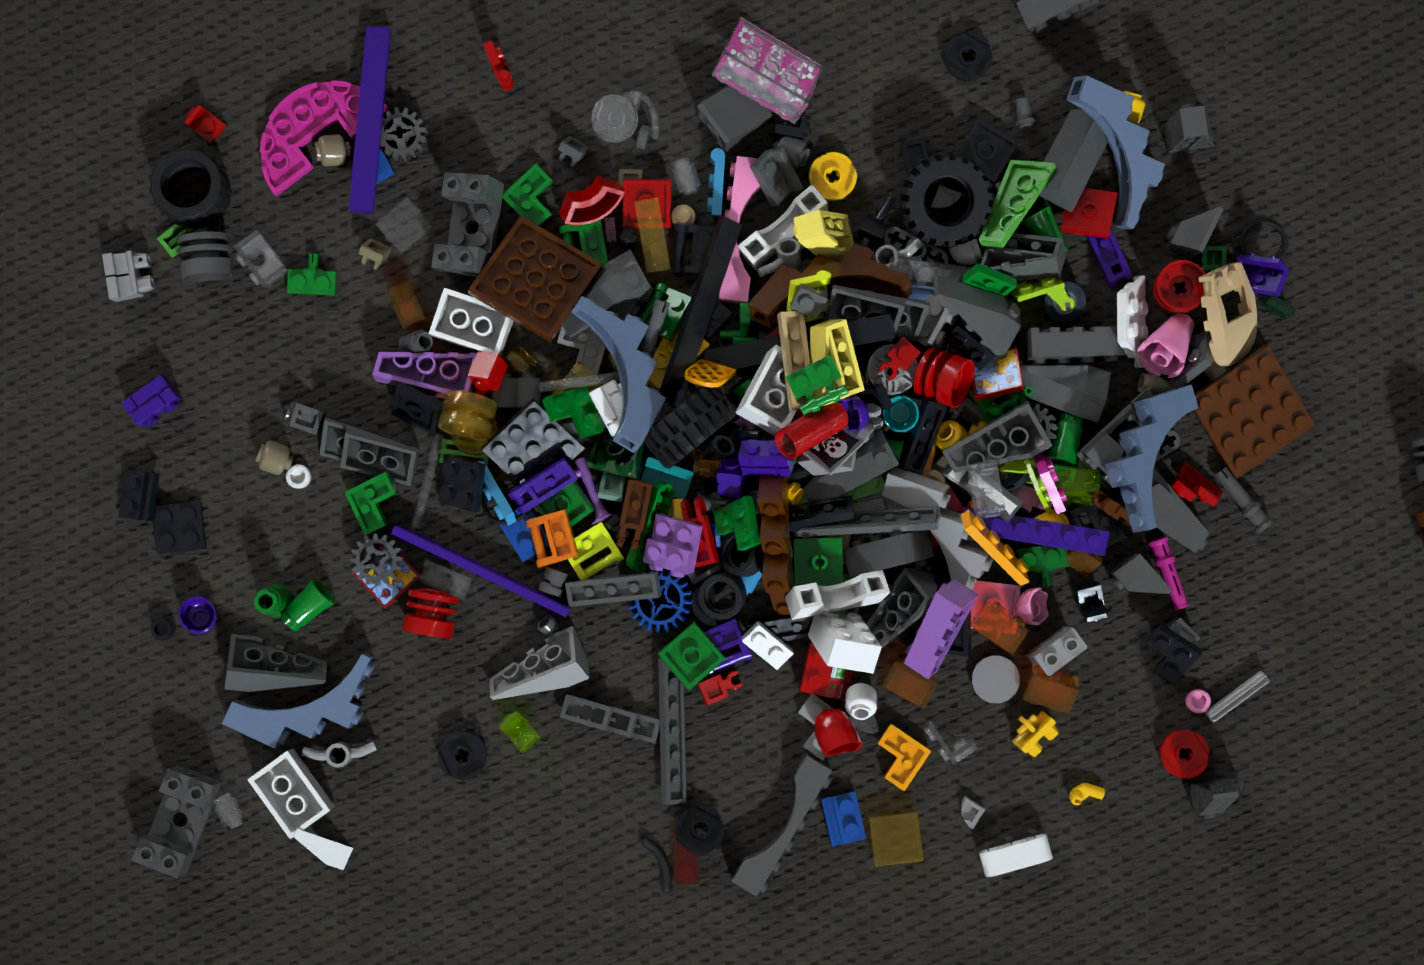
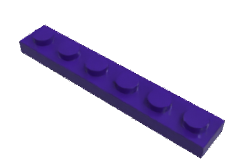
M963 507L962 513L969 509L975 516L979 515L985 522L986 527L990 531L994 530L999 538L1103 556L1106 554L1109 531L1016 515L1007 523L992 511Z

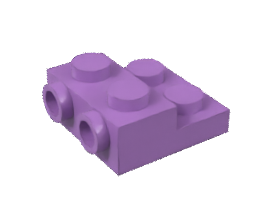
M662 513L656 514L652 537L648 538L646 542L643 562L648 563L649 569L655 571H663V568L671 570L670 575L683 578L684 575L693 573L703 525Z

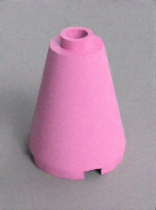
M1183 313L1174 314L1141 343L1137 354H1140L1139 362L1147 371L1159 377L1161 374L1168 375L1167 378L1176 377L1181 373L1185 365L1194 330V321L1191 317Z

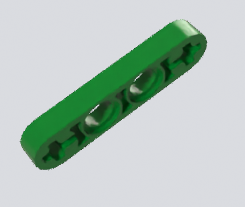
M657 481L652 485L644 529L641 531L638 548L634 550L631 549V546L626 563L628 568L638 573L645 572L649 568V564L643 562L646 543L643 544V538L647 533H650V538L652 537L655 520L651 521V515L655 510L658 513L667 515L674 497L673 486L666 482Z

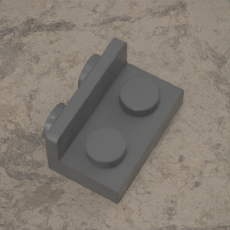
M782 148L765 150L750 166L770 206H778L790 192L801 191L803 188L787 154Z

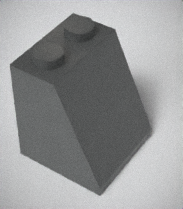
M744 77L697 105V116L725 153L731 151L772 120L771 112L773 109L765 99L761 101L757 95L759 91L754 83L751 81L747 82Z

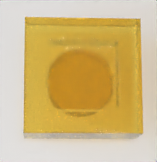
M522 347L512 350L506 357L515 370L524 374L532 370L538 363Z

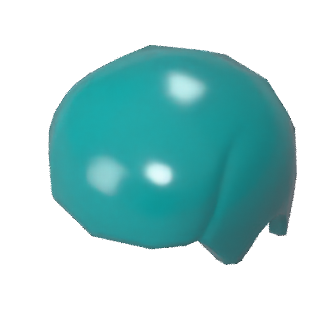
M897 395L892 397L890 400L893 405L887 410H883V420L892 431L907 432L914 428L918 422L919 408L908 396Z

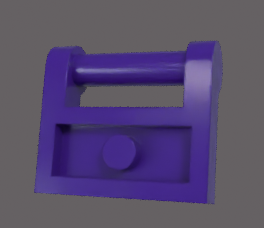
M736 619L703 632L719 651L739 644L741 649L736 653L726 656V659L707 675L708 677L715 675L714 672L739 661L752 659L748 646L742 642L741 637L743 635Z

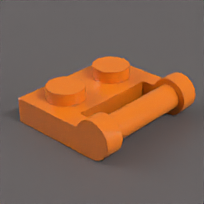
M566 509L525 521L526 527L530 528L538 558L536 560L538 568L579 556ZM541 524H544L552 556L549 557L546 555L539 529Z

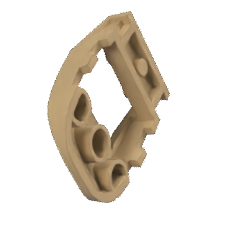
M1242 262L1228 263L1199 277V282L1203 283L1205 293L1201 297L1202 308L1206 307L1208 320L1203 322L1205 331H1210L1212 339L1209 346L1213 358L1222 367L1232 366L1241 361L1252 348L1257 334L1255 295ZM1234 290V292H1239L1241 303L1238 304L1239 314L1242 315L1227 322L1221 296Z

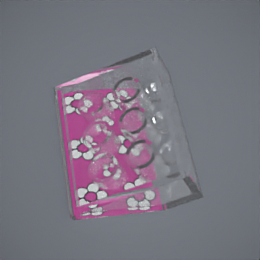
M741 17L712 72V76L738 90L740 94L758 102L762 107L775 112L782 119L795 124L810 102L823 66Z

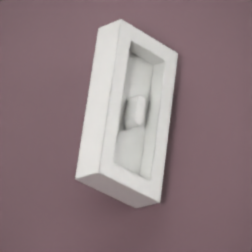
M759 621L741 637L744 644L776 670L794 654L791 647Z

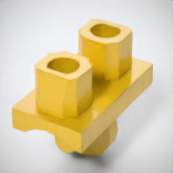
M1041 711L1037 716L1032 714L1028 720L1021 716L1018 720L1023 725L1017 730L1019 734L1012 742L1025 754L1029 753L1036 757L1042 751L1038 741L1043 736L1050 741L1059 734L1055 727L1056 722L1044 711Z

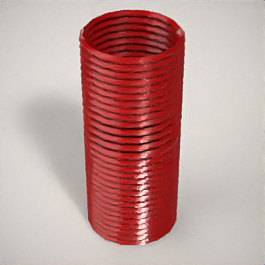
M836 402L820 407L821 410L815 413L811 411L777 431L775 443L780 453L788 459H795L845 428L848 424V414L843 405Z

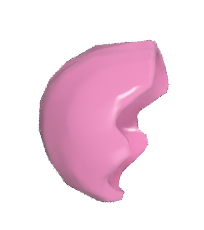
M1040 587L1024 591L1016 601L1017 615L1027 624L1040 625L1049 615L1047 610L1048 594L1043 592Z

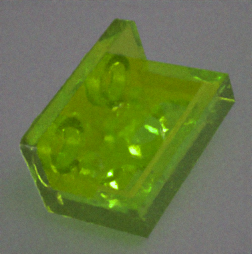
M1055 469L1059 479L1055 484L1057 488L1062 486L1067 500L1063 501L1064 505H1069L1070 503H1081L1084 506L1094 505L1090 499L1096 491H1101V471L1099 469Z

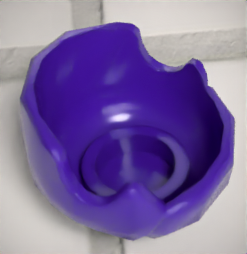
M852 395L838 401L843 405L848 414V431H859L865 428L869 420V410L864 400L856 395Z
M203 596L189 597L182 602L178 610L181 625L194 634L208 632L214 627L217 620L216 608L212 602Z

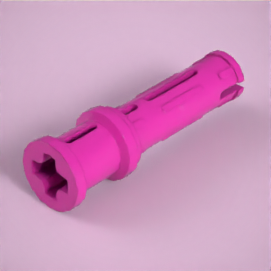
M1163 536L1147 542V545L1152 548L1155 566L1157 568L1160 567L1165 583L1173 590L1169 595L1174 610H1179L1189 606L1174 565L1176 557L1172 555L1167 542L1169 538L1168 536Z

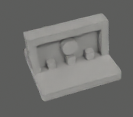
M929 294L925 302L930 303V307L917 343L927 348L937 347L942 350L946 343L944 340L949 328L952 329L959 316H954L935 296Z

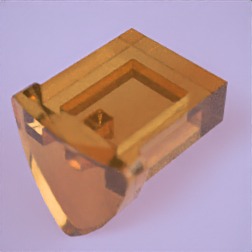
M696 449L693 464L695 476L697 478H717V472L722 460H704V456L701 454L703 449Z
M1067 550L1069 565L1084 577L1088 576L1102 564V557L1097 554Z

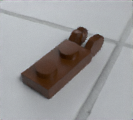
M628 479L619 522L620 530L617 546H623L627 528L635 530L631 549L637 550L641 531L644 529L653 483Z
M1096 491L1090 499L1092 504L1131 528L1125 506L1101 491Z

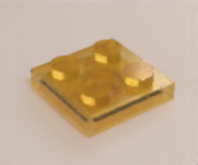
M917 811L869 817L875 867L923 861Z

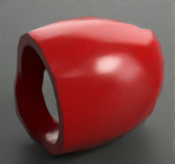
M824 710L815 718V737L825 756L859 750L862 746V741L853 722L842 710Z

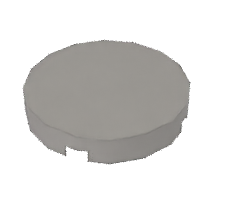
M991 655L982 658L974 666L971 673V683L974 692L981 699L989 703H1002L1008 701L1016 694L1020 683V675L1017 667L1009 659L999 655Z

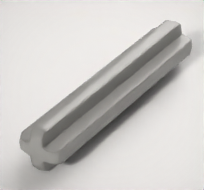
M1259 671L1205 712L1207 717L1212 722H1216L1268 684L1269 678L1264 672Z

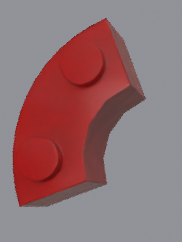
M596 176L593 183L585 190L566 192L559 215L563 222L569 225H585L596 222L606 217L617 207L625 191L619 182Z

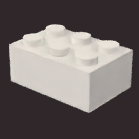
M444 288L429 334L432 337L477 352L496 353L502 357L513 320L474 297Z
M775 345L766 353L735 412L775 436L777 431L791 423L797 411L789 410L782 349L778 345Z
M835 611L814 616L808 636L827 666L874 673L882 646L860 615L851 612L846 615Z
M294 748L283 753L248 779L289 839L293 838L297 829L305 830L335 808Z

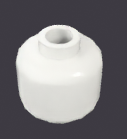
M857 683L850 686L845 694L847 713L858 720H865L871 717L877 709L876 690L865 683Z

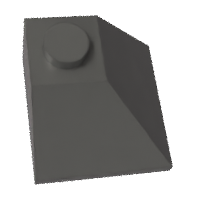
M1217 207L1184 220L1176 225V227L1172 226L1166 235V239L1169 240L1166 247L1189 259L1195 258L1203 252L1224 209Z
M1130 554L1109 572L1113 577L1110 580L1111 583L1119 591L1123 589L1130 592L1170 594L1173 591L1141 554Z

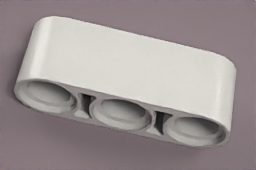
M1039 834L1035 836L1036 838L1032 836L1012 842L1013 845L1007 843L989 848V851L987 849L980 851L979 856L985 877L1001 875L1052 860L1053 855L1047 834Z

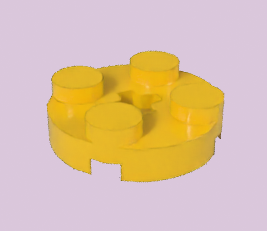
M837 152L826 153V155L818 157L811 165L809 171L810 186L813 185L826 201L843 200L853 191L857 181V173L852 161L844 154ZM836 171V176L840 177L839 180H835L833 183L829 182L826 174Z

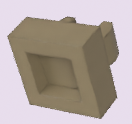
M369 238L361 245L359 254L363 256L362 264L365 265L371 259L375 262L373 269L376 270L389 256L391 247Z

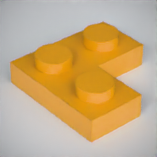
M891 723L877 742L878 745L896 756L884 778L905 791L931 753V750Z

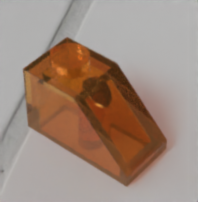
M409 278L387 287L394 310L406 331L428 322V318Z

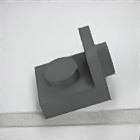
M291 402L290 406H286L283 413L284 425L316 435L324 412Z

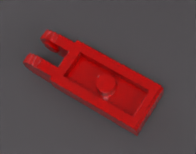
M700 496L695 497L693 502L697 516L693 518L694 512L690 501L683 500L680 503L683 520L703 525L695 568L720 562L709 518L706 515L707 508L703 498Z

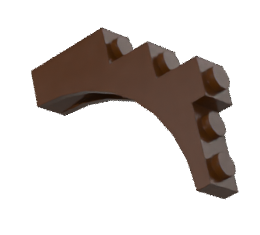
M855 243L839 263L830 257L827 258L818 254L803 273L782 264L749 302L748 306L751 319L771 329L778 323L777 314L787 310L790 280L817 275L818 271L824 270L831 273V281L827 285L828 294L831 287L837 285L858 290L889 293L906 299L912 294L911 280L905 273L890 269L883 263H877L875 252L868 247H862Z
M760 476L757 502L762 516L760 543L764 553L762 581L766 593L770 595L775 615H789L790 612L785 596L795 587L789 532V477Z

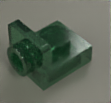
M1265 294L1261 296L1264 300L1260 306L1283 320L1291 318L1296 311V308L1291 306L1292 303L1284 297Z

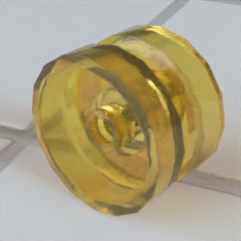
M450 390L446 392L443 406L447 411L441 412L438 427L449 434L465 439L478 441L490 439L493 425L489 420L495 419L498 404L487 397L467 391Z

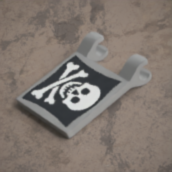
M867 423L865 428L861 429L856 435L845 427L803 454L828 474L832 475L864 443L874 437L873 431L875 428Z

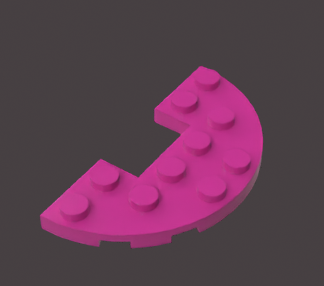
M344 81L315 82L289 94L271 113L266 129L262 133L260 153L265 180L276 197L314 169L300 149L337 121H339L352 139L356 137L360 96L359 86ZM385 103L383 115L386 114V111H390V109L386 106Z

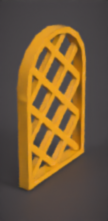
M700 359L685 371L684 377L695 385L714 388L722 386L736 374L737 369Z

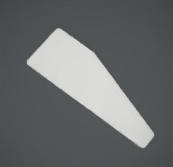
M297 829L293 836L326 865L344 870L353 850L352 847Z

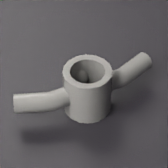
M794 238L780 240L776 245L777 259L770 264L758 268L760 277L762 278L777 271L782 264L789 268L799 269L802 264L801 250L805 247Z
M916 238L910 245L900 251H897L891 245H884L875 253L876 262L885 264L889 257L894 256L892 262L885 265L890 269L901 272L904 266V259L912 256L924 244L919 238Z
M340 741L328 747L327 751L304 747L302 756L319 761L326 760L329 765L339 768L351 762L352 758L363 757L378 750L374 741L359 748H352L347 742ZM335 748L344 749L346 756L343 762L337 761L333 755Z

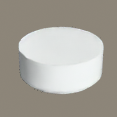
M300 464L291 466L286 473L287 483L297 489L306 487L311 481L310 470Z

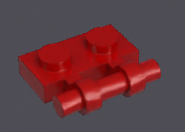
M492 40L488 41L483 46L499 85L504 91H510L514 87V81L511 73L503 69L507 64L499 46L494 47Z

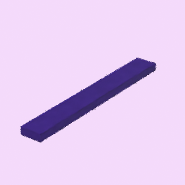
M366 26L349 200L350 212L374 213L391 40V29L388 27Z
M396 525L392 530L391 534L564 617H567L571 611L569 605L402 525Z

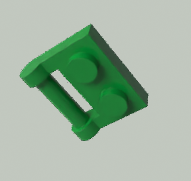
M601 219L585 225H564L559 227L560 235H563V241L573 247L572 233L579 232L582 252L601 262L602 269L608 263Z
M657 283L654 288L655 293L639 318L647 325L655 298L662 300L663 296L667 297L666 301L670 303V306L668 307L659 337L672 342L683 323L691 297L668 288L662 283Z

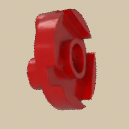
M1187 729L1176 730L1168 734L1160 745V761L1165 770L1170 774L1180 778H1194L1200 775L1207 767L1209 746L1206 740L1198 733ZM1181 748L1190 750L1188 760L1179 758V750Z

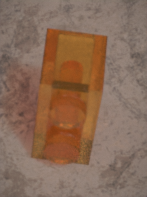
M995 601L992 604L985 602L971 622V627L1004 651L1013 655L1029 632L1024 627L1026 623L1015 615L1012 618L1004 613L1006 609Z
M901 658L899 662L893 660L880 685L925 709L938 686V683L933 681L935 676L933 675L927 679L905 665L904 659Z
M1032 664L1023 686V700L1034 705L1039 704L1049 707L1056 712L1070 714L1079 692V678L1056 671L1051 676H1047L1039 665Z

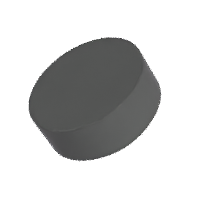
M641 126L636 140V148L646 149L651 127Z

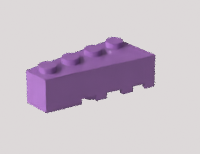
M379 352L372 375L377 382L397 386L399 382H402L406 385L414 386L422 393L469 405L474 383L467 375L477 353Z
M955 579L948 584L943 583L935 593L925 618L916 631L915 640L908 646L905 652L907 657L904 664L927 679L933 676L942 664L979 594Z

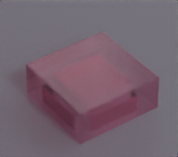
M614 217L604 218L608 246L617 245Z

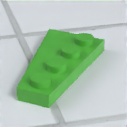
M1010 160L992 205V214L988 215L987 220L989 222L983 228L979 238L982 246L1004 248L1056 171L1057 167L1054 163Z

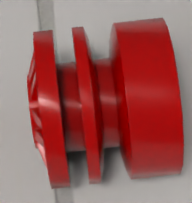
M1178 260L1168 264L1157 275L1153 283V297L1156 304L1162 311L1171 315L1191 312L1201 303V297L1205 295L1203 283L1199 282V277L1205 275V271L1198 264L1189 260ZM1181 284L1184 293L1180 292L1177 295L1174 292L1176 290L1174 286Z
M930 347L924 353L917 366L913 384L914 392L919 396H926L930 400L937 398L939 403L957 408L962 404L971 388L975 370L974 362L959 355L951 357L948 351H942L937 347Z
M409 589L408 596L417 597L418 602L407 601L406 605L417 610L416 614L404 615L402 631L452 639L455 622L445 619V614L457 613V609L447 607V603L458 604L459 597H455L446 591L435 589Z

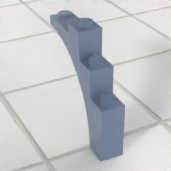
M1089 76L1074 77L1067 101L1081 108L1096 122L1106 136L1118 169L1119 199L1113 226L1120 229H1134L1139 221L1142 204L1147 197L1148 187L1158 186L1163 177L1165 164L1142 154L1147 146V138L1150 131L1127 121V117L1132 111L1133 96Z
M581 296L571 313L584 321L601 338L611 353L621 382L622 411L613 441L634 453L642 445L666 399L657 389L645 386L657 364V361L652 359L651 355L637 350L649 326L639 317L630 314L621 320L614 312L606 311L598 306L594 300Z
M1192 385L1172 389L1133 402L1140 426L1119 433L1126 457L1105 464L1112 488L1120 487L1133 533L1157 528L1152 502L1153 469L1160 446L1173 425L1185 414L1199 408Z
M367 653L361 654L352 671L337 687L309 704L294 708L270 709L256 707L236 700L231 703L222 724L272 748H277L280 744L284 745L290 735V732L287 731L288 728L309 738H314L317 734L321 735L327 723L323 721L324 718L346 728H351L353 724L358 725L363 715V712L360 711L362 705L355 702L354 699H359L365 686L361 684L365 676L369 677L374 669L375 664L372 663L374 657Z

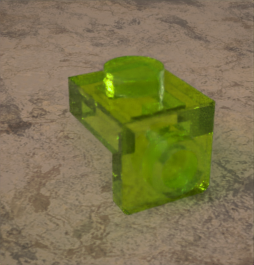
M517 711L507 715L503 723L499 725V729L507 734L523 754L541 738L525 716Z

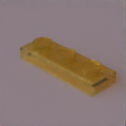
M659 198L634 201L647 273L671 269Z

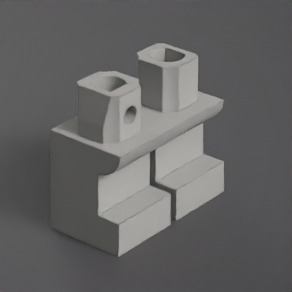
M131 250L118 254H102L105 276L108 277L106 278L110 300L119 302L142 297L144 292L155 289L152 276L141 277L140 269L151 267V260L148 254H136Z

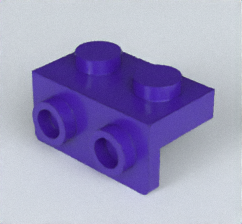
M1253 253L1248 255L1238 254L1237 260L1242 262L1253 292L1280 297L1290 272L1283 263V260L1276 256L1266 258Z

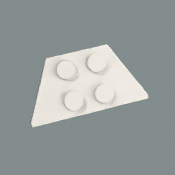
M1134 276V282L1127 283L1124 289L1117 293V342L1121 348H1124L1128 358H1135V368H1144L1139 362L1140 354H1137V350L1141 343L1148 338V328L1145 320V315L1148 313V305L1145 301V276Z

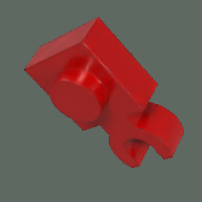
M901 337L885 355L890 361L880 365L877 371L880 373L884 368H889L891 375L887 380L891 381L897 376L898 368L904 372L921 352L907 339Z
M729 671L723 679L721 674L718 673L697 683L706 706L729 697L727 689L737 690L743 686L741 682L731 683V678L738 674L737 671Z

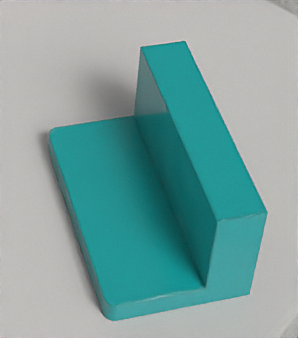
M648 457L641 481L653 484L657 481L666 482L673 486L675 498H683L685 500L694 472L677 466H672L668 469L663 467L658 460Z

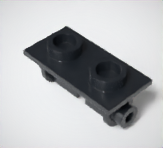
M956 323L944 340L962 356L971 359L974 362V366L981 370L995 357L994 353L982 345L979 339L976 340L974 335L964 327V324Z

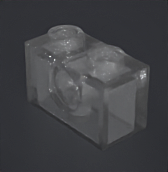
M255 230L233 246L237 251V254H235L236 259L243 267L245 265L248 266L251 270L249 276L257 286L261 284L268 288L288 273L285 264L258 230ZM259 255H264V263L261 266H256L255 259Z

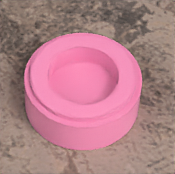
M1193 689L1186 695L1185 703L1190 711L1204 713L1211 705V698L1206 691Z

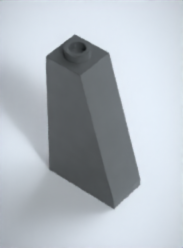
M1154 468L1152 482L1156 480L1177 499L1156 521L1157 528L1194 553L1198 549L1202 550L1209 541L1207 536L1210 533ZM1122 498L1120 503L1123 506H1125L1124 500Z

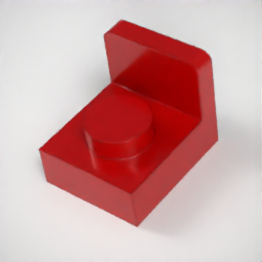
M200 104L196 108L193 107L186 115L185 124L212 145L227 127Z

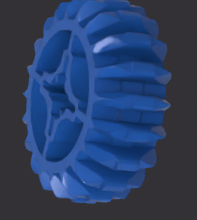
M664 568L663 571H659V580H664L661 586V593L665 588V598L672 605L661 604L655 612L656 605L653 602V598L648 599L652 603V611L649 617L643 612L640 600H635V604L628 606L629 610L634 608L637 610L632 615L633 619L639 615L642 619L638 622L639 626L643 625L646 621L648 622L646 630L650 631L652 624L656 625V633L660 632V625H664L666 632L670 631L669 623H672L674 628H678V623L675 620L679 618L680 621L685 622L686 619L681 613L683 611L689 614L691 610L684 608V606L693 602L692 600H685V596L692 594L691 590L683 591L688 582H683L680 585L678 581L681 578L676 577L673 579L672 575H670L671 570H669L668 576L664 575ZM671 583L679 592L680 604L670 600L667 595ZM667 607L677 611L669 619L656 620L662 608Z

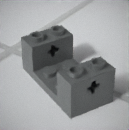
M444 173L441 196L453 202L448 245H434L431 268L449 275L477 277L495 252L504 189L502 182L489 175ZM477 222L479 226L478 231L475 234H470L469 228L471 224Z
M180 765L168 768L159 792L164 793L156 817L149 834L140 838L131 861L175 878L186 874L222 782ZM179 812L187 816V823L184 826L178 825L175 821V816Z

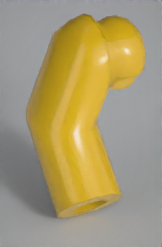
M1084 782L1071 790L1069 798L1074 805H1081L1082 801L1089 796L1102 800L1105 795V788Z

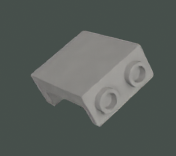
M1063 626L1025 655L1040 675L1045 672L1047 676H1051L1086 650L1087 645L1074 628Z

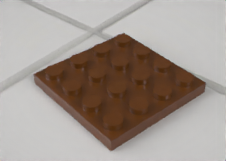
M520 216L468 289V294L551 343L571 314L575 304L584 295L602 269V263Z
M1264 345L1194 393L1199 408L1193 410V413L1223 463L1236 479L1315 426L1276 357L1267 345Z

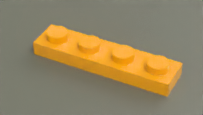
M969 509L962 513L961 519L964 530L1021 587L1029 582L1027 574L1029 568L1025 561L1021 558L1018 560L1008 544L1003 545L994 530L990 531L979 515L975 516Z

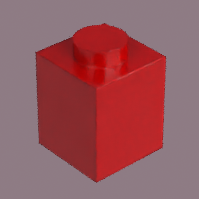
M478 351L467 376L474 383L475 388L481 391H498L508 365L499 354Z

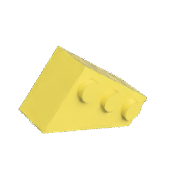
M817 210L793 218L795 224L793 225V232L798 242L816 256L820 254L827 258L830 257L839 263L854 245L847 214Z
M830 319L811 326L810 364L832 355L842 378L833 381L836 388L845 384L849 391V394L840 398L844 399L864 391L846 319ZM826 385L814 391L816 398L828 393Z

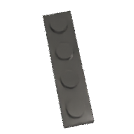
M658 572L575 580L565 583L569 607L659 598L662 596Z

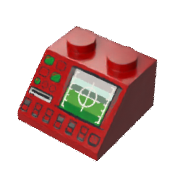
M809 643L799 690L819 696L845 700V694L850 687L853 670L827 666L814 644Z

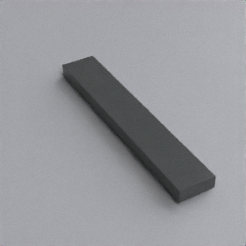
M940 507L854 512V519L802 527L798 532L793 533L795 537L938 530L941 511Z
M658 658L662 805L687 803L684 685L663 660Z

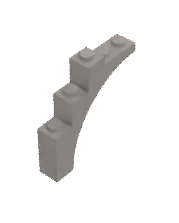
M894 467L887 475L882 496L901 504L906 509L940 507L941 517L938 530L930 531L939 543L946 558L951 581L955 579L973 590L977 578H980L984 571H989L993 558H990V555L979 544L968 540L969 534L964 530L961 514L946 509L951 496L947 494L949 485Z

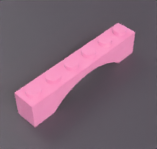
M737 156L736 163L731 162L730 177H734L733 186H728L727 200L731 201L730 210L725 209V217L735 222H740L745 207L761 189L750 168L758 158ZM736 242L719 292V301L740 304V302H748L751 278L743 266Z

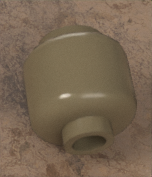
M342 135L320 136L318 142L314 143L316 161H320L325 167L344 165L346 157L351 156L349 142H344Z
M269 440L266 444H261L255 462H258L260 470L280 475L284 469L289 470L293 457L289 456L290 448L288 446Z

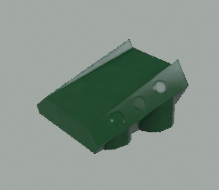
M608 430L597 434L587 467L640 481V474L648 456V447L644 441L633 453L614 442V437L611 436Z

